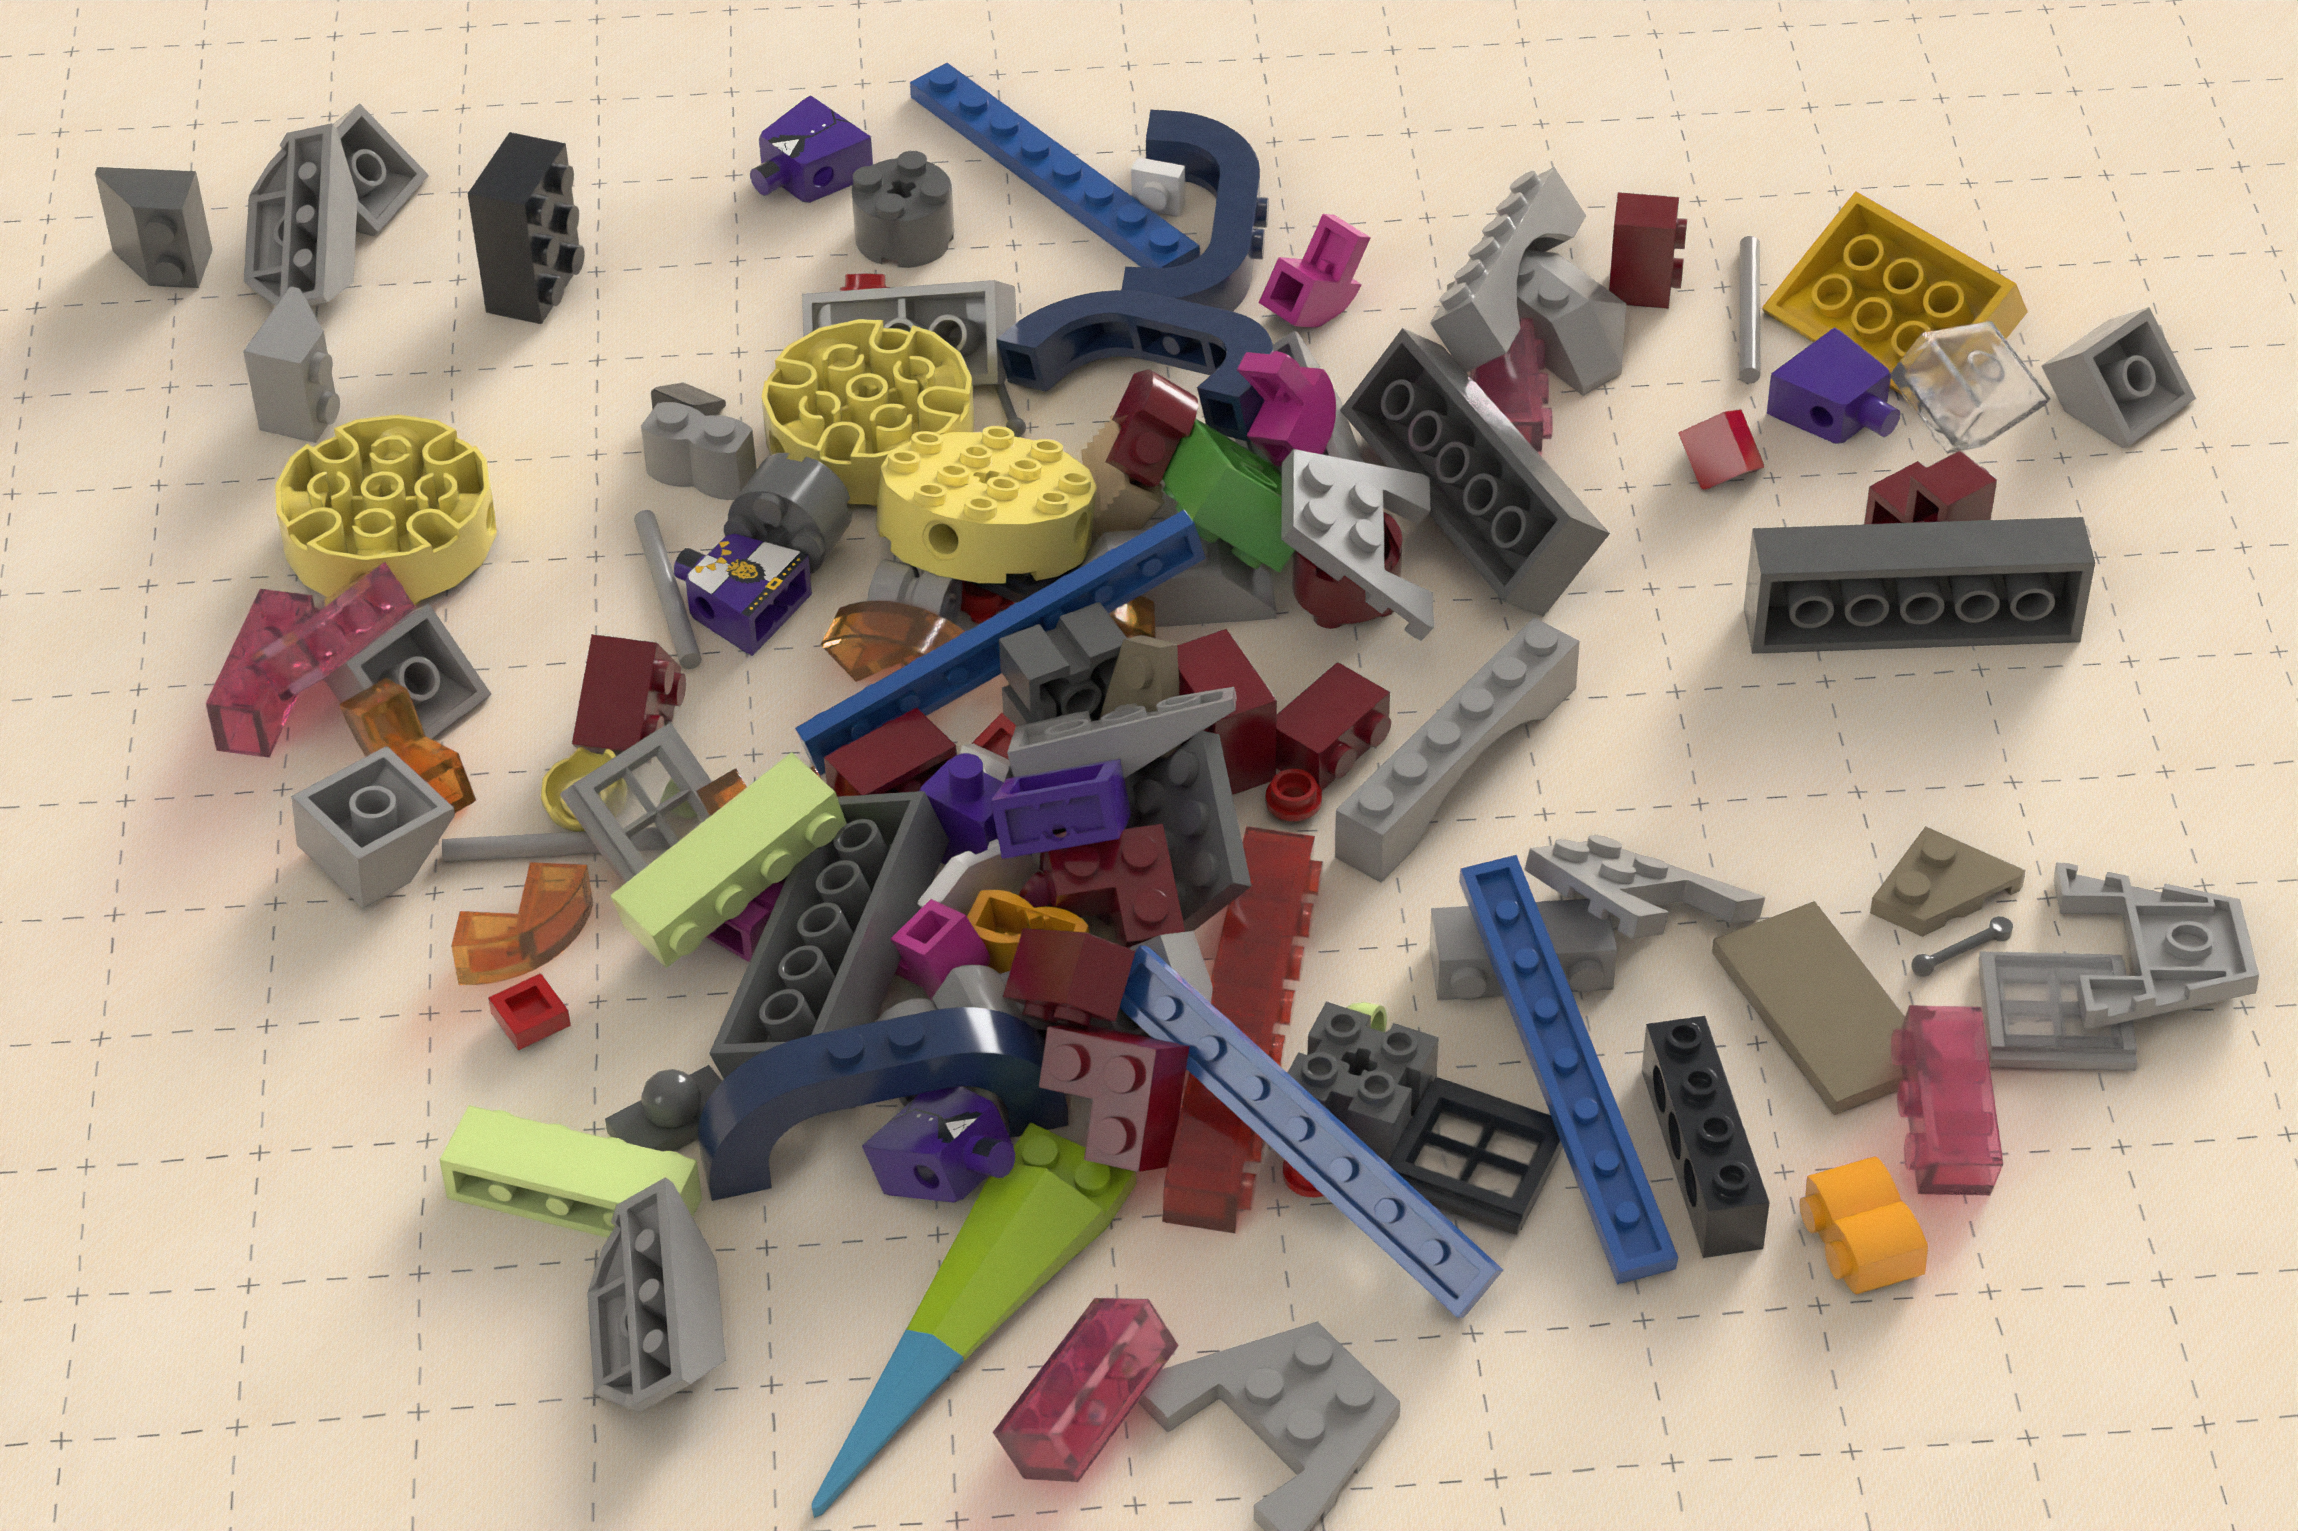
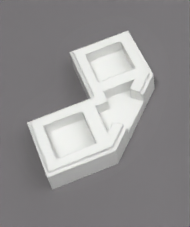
M996 839L989 842L988 850L975 855L971 851H967L952 857L918 900L917 904L922 908L930 899H933L967 916L979 892L982 890H1002L1019 895L1024 884L1039 870V865L1030 854L1002 859L999 842Z

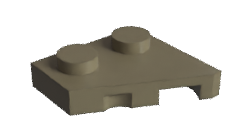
M1142 635L1123 639L1099 720L1103 715L1115 711V708L1120 705L1136 703L1137 706H1144L1146 712L1157 711L1156 705L1159 702L1170 697L1179 696L1177 644ZM1181 744L1166 752L1160 758H1168L1181 747Z
M1925 826L1872 897L1870 913L1923 937L1944 927L1950 919L1965 917L1982 909L1983 900L2004 889L2010 895L2019 892L2023 887L2026 870Z

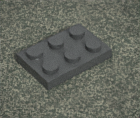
M1200 731L1133 786L1140 826L1163 824L1185 932L1195 931L1252 887L1219 734Z

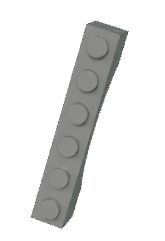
M1555 167L1539 175L1535 171L1527 172L1510 185L1511 193L1508 198L1496 207L1498 214L1495 219L1483 228L1482 233L1484 236L1482 240L1468 252L1469 261L1454 275L1456 282L1439 299L1441 306L1430 324L1455 361L1466 373L1507 353L1520 331L1516 283L1519 264L1524 251L1546 252L1574 238L1586 217V214Z
M1533 617L1336 809L1335 858L1382 882L1415 850L1426 827L1444 798L1467 768L1486 748L1501 735L1519 724L1531 720H1545L1576 689L1580 641Z

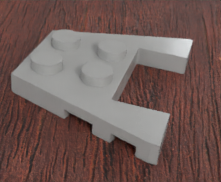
M1293 449L1282 462L1281 540L1335 580L1339 581L1344 575L1365 590L1366 602L1380 613H1383L1387 608L1393 610L1409 622L1404 630L1414 638L1422 641L1434 628L1433 592L1385 570L1383 508L1419 524L1430 512L1429 477L1424 474Z
M1590 835L1588 841L1583 842L1558 839L1555 841V845L1530 848L1524 868L1526 872L1567 898H1574L1576 891L1590 899L1588 912L1599 919L1607 920L1609 912L1620 918L1618 931L1632 939L1664 933L1669 912L1655 905L1684 902L1729 923L1760 919L1766 898L1759 894L1667 864L1659 859L1622 849L1620 842L1599 835Z
M2056 863L2053 881L2060 914L2122 915L2135 976L2079 975L2077 998L2084 1029H2095L2256 993L2259 972L2240 899L2170 884H2164L2163 891L2158 892L2131 886L2129 876L2107 872L2105 880L2077 875L2078 865Z
M1318 1321L1144 1374L1131 1381L1132 1397L1167 1433L1216 1400L1221 1399L1297 1475L1254 1504V1521L1264 1531H1310L1320 1517L1324 1519L1337 1502V1493L1353 1472L1358 1474L1400 1417V1401Z

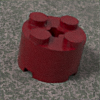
M1383 511L1384 568L1386 571L1401 577L1402 532L1397 522ZM1296 550L1293 552V593L1301 607L1313 615L1314 622L1323 628L1334 629L1343 624L1361 623L1377 617H1386L1394 612L1387 608L1383 613H1380L1366 602L1365 590L1344 575L1337 581Z

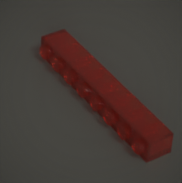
M1246 826L1242 843L1252 887L1228 904L1211 977L1213 986L1211 1004L1282 1068L1286 1035L1278 1034L1280 1024L1291 1026L1296 990H1289L1288 986L1290 980L1299 982L1301 980L1305 947L1297 946L1299 937H1310L1314 903H1307L1308 894L1319 895L1323 861L1313 860L1315 836ZM1190 1072L1164 1180L1162 1222L1236 1233L1240 1209L1252 1210L1257 1174L1248 1172L1251 1162L1262 1163L1265 1141Z

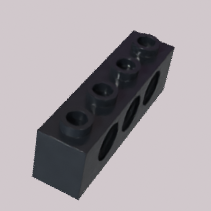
M1706 1016L1646 1024L1642 1074L1703 1258L1763 1249L1770 1202Z

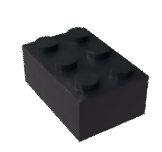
M509 132L467 193L486 313L542 324L553 306L560 304L564 289L573 275H578L583 267L585 251L584 247L579 245L577 230L579 209L574 205L572 193L574 170L568 163L566 143Z

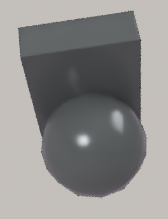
M710 1065L690 1075L675 1069L658 1071L646 1081L640 1101L605 1118L607 1133L610 1137L619 1138L629 1144L662 1152H674L698 1139V1126L703 1108L722 1080Z

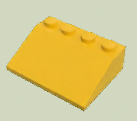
M1857 191L1853 193L1762 306L1764 313L1812 342L1818 340L1834 327L1842 331L1888 368L1891 374L1889 388L1922 408L1994 354L2028 313L2015 282Z

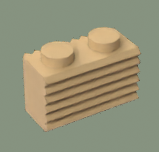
M1114 415L1110 416L1109 422L1104 423L1105 428L1098 429L1099 435L1093 436V442H1088L1087 448L1081 449L1082 463L1090 470L1097 486L1093 531L1099 535H1102L1104 532L1141 530L1165 503L1162 499L1165 494L1161 491L1163 488L1161 483L1158 486L1149 488L1105 462L1122 427L1112 421Z

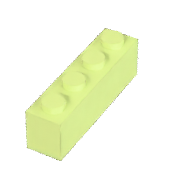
M791 752L610 895L623 926L666 968L681 956L692 953L706 936L726 920L735 918L742 913L751 900L771 884L787 877L796 864L816 848L828 844L838 831L847 824L836 792Z
M470 1105L467 1107L439 1159L447 1199L609 1238L615 1227L611 1220L616 1205L665 1177L674 1183L692 1217L702 1200L696 1159L684 1157L673 1151L662 1152L629 1144L615 1137L604 1138L571 1130L561 1124H545L516 1117L506 1111H491Z

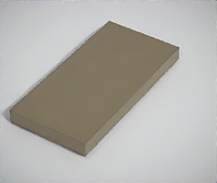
M1815 901L1713 939L1712 954L1834 1115L1938 1075L1940 1060Z

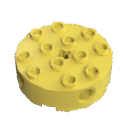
M857 319L818 328L787 345L775 360V370L769 375L767 381H764L761 399L766 445L770 455L790 453L786 459L802 462L805 457H809L821 462L832 470L847 488L850 496L847 504H869L877 507L880 468L890 451L911 441V436L914 433L928 431L942 435L949 432H974L972 377L961 353L935 332L914 325L910 332L902 329L884 328L883 320Z
M399 414L353 420L334 428L335 437L320 442L314 448L307 443L293 454L275 484L276 513L286 561L304 585L333 601L339 602L345 607L395 605L400 608H410L416 606L421 600L455 587L474 570L478 569L483 564L497 536L495 508L487 459L476 445L472 447L469 443L459 439L456 429L438 420Z
M1001 426L986 427L982 433L949 432L939 435L934 432L921 431L914 433L911 436V441L891 450L880 468L876 528L879 537H886L891 541L890 551L899 559L938 576L976 583H1006V574L1030 572L1037 581L1057 577L1083 562L1091 546L1097 486L1090 470L1071 455L1064 452L1063 445L1054 440L1039 439L1034 441L1014 437V432L1011 429Z

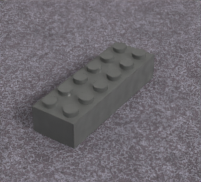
M1402 328L1340 409L1343 415L1389 468L1424 474L1429 477L1430 512L1428 514L1503 602L1544 617L1610 534L1447 350L1436 342Z
M2084 517L1753 528L1744 600V613L1752 654L2081 642L2095 567V559Z
M925 791L837 797L847 824L838 831L828 844L816 848L796 864L788 874L709 1054L724 1079L752 1057L779 1044L810 1035L875 1022L902 957L890 939L921 909L917 904L918 900L932 884L950 841Z

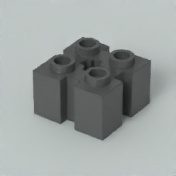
M1100 602L1060 616L1056 628L1045 632L1040 624L999 639L1001 673L1009 682L1007 686L1002 687L1003 714L1016 726L1084 711L1089 712L1091 721L1099 720L1123 639H1127Z
M1326 1001L1308 1034L1307 1055L1298 1052L1287 1073L1387 1163L1431 1081H1434L1435 1077H1437L1439 1037L1395 1023L1387 1032L1371 1028L1370 1015Z

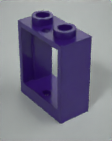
M1121 759L1007 778L991 800L1002 859L1119 839L1131 817ZM1066 829V835L1062 838H1058L1053 834V830Z

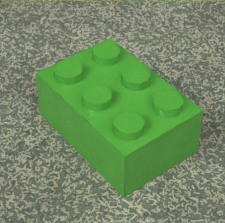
M1195 418L1189 436L1180 438L1162 476V480L1166 484L1163 491L1178 502L1175 506L1178 512L1186 511L1195 523L1200 537L1214 544L1218 538H1221L1233 545L1232 553L1249 566L1259 569L1262 563L1280 573L1295 549L1281 540V472L1274 464Z

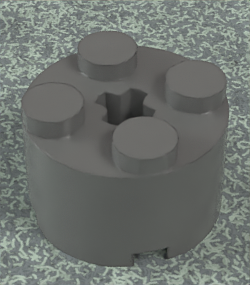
M906 151L900 154L898 158L884 160L871 166H864L853 173L852 204L855 241L859 251L867 259L882 264V258L897 260L898 267L911 268L931 263L945 254L948 250V242L951 237L954 238V215L951 180L940 167L928 162L926 155L922 152Z
M790 453L773 454L760 464L731 504L728 512V521L725 523L723 531L725 536L737 534L808 554L810 574H812L821 567L852 521V513L848 514L846 505L850 496L840 478L821 462L809 457H805L802 462L786 459Z

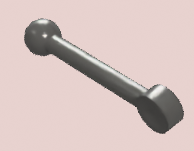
M1005 374L1002 384L994 386L1008 420L1006 428L1014 432V437H1020L1026 431V424L1016 415L1004 384L1006 381Z
M1994 917L1991 919L1989 928L1930 956L1927 954L1915 956L1911 962L1912 970L1920 977L1929 976L1936 965L1991 939L2006 941L2011 937L2013 923L2005 917Z

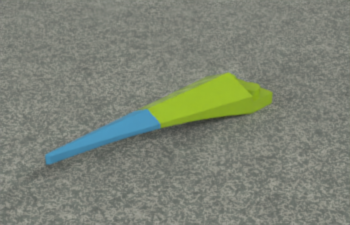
M1030 1122L1013 1147L1015 1150V1163L1010 1173L1003 1178L989 1176L814 1497L811 1503L814 1518L822 1515L895 1433L984 1341L1048 1280L1107 1229L1137 1184L1135 1171L1084 1160L1086 1147Z

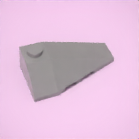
M996 280L802 294L803 337L818 328L857 319L883 320L884 328L902 329L910 332L914 325L935 332L961 353L971 374L972 386L1002 384L1005 369L996 339L1016 323L1015 286Z
M1229 687L1170 697L1159 702L1156 705L1157 711L1146 712L1144 706H1137L1136 703L1118 706L1115 708V711L1103 715L1098 721H1091L1089 712L1084 711L1015 727L1007 752L1013 776L1018 777L1121 759L1124 778L1235 711L1237 701L1235 688Z

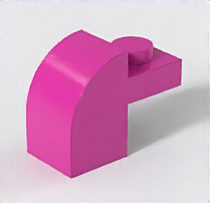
M1322 214L1303 259L1278 257L1258 303L1294 326L1321 327L1344 312L1357 295L1362 284L1354 280L1353 277L1371 237L1336 215Z
M1272 351L1270 354L1246 352L1237 371L1265 400L1247 437L1274 466H1282L1283 460L1293 449L1323 454L1332 436L1336 419L1335 392L1325 370L1300 367L1292 357L1278 351Z
M930 899L890 939L902 956L895 974L922 987L932 1001V997L953 968L963 965L988 966L990 964L988 950L967 916L933 899Z

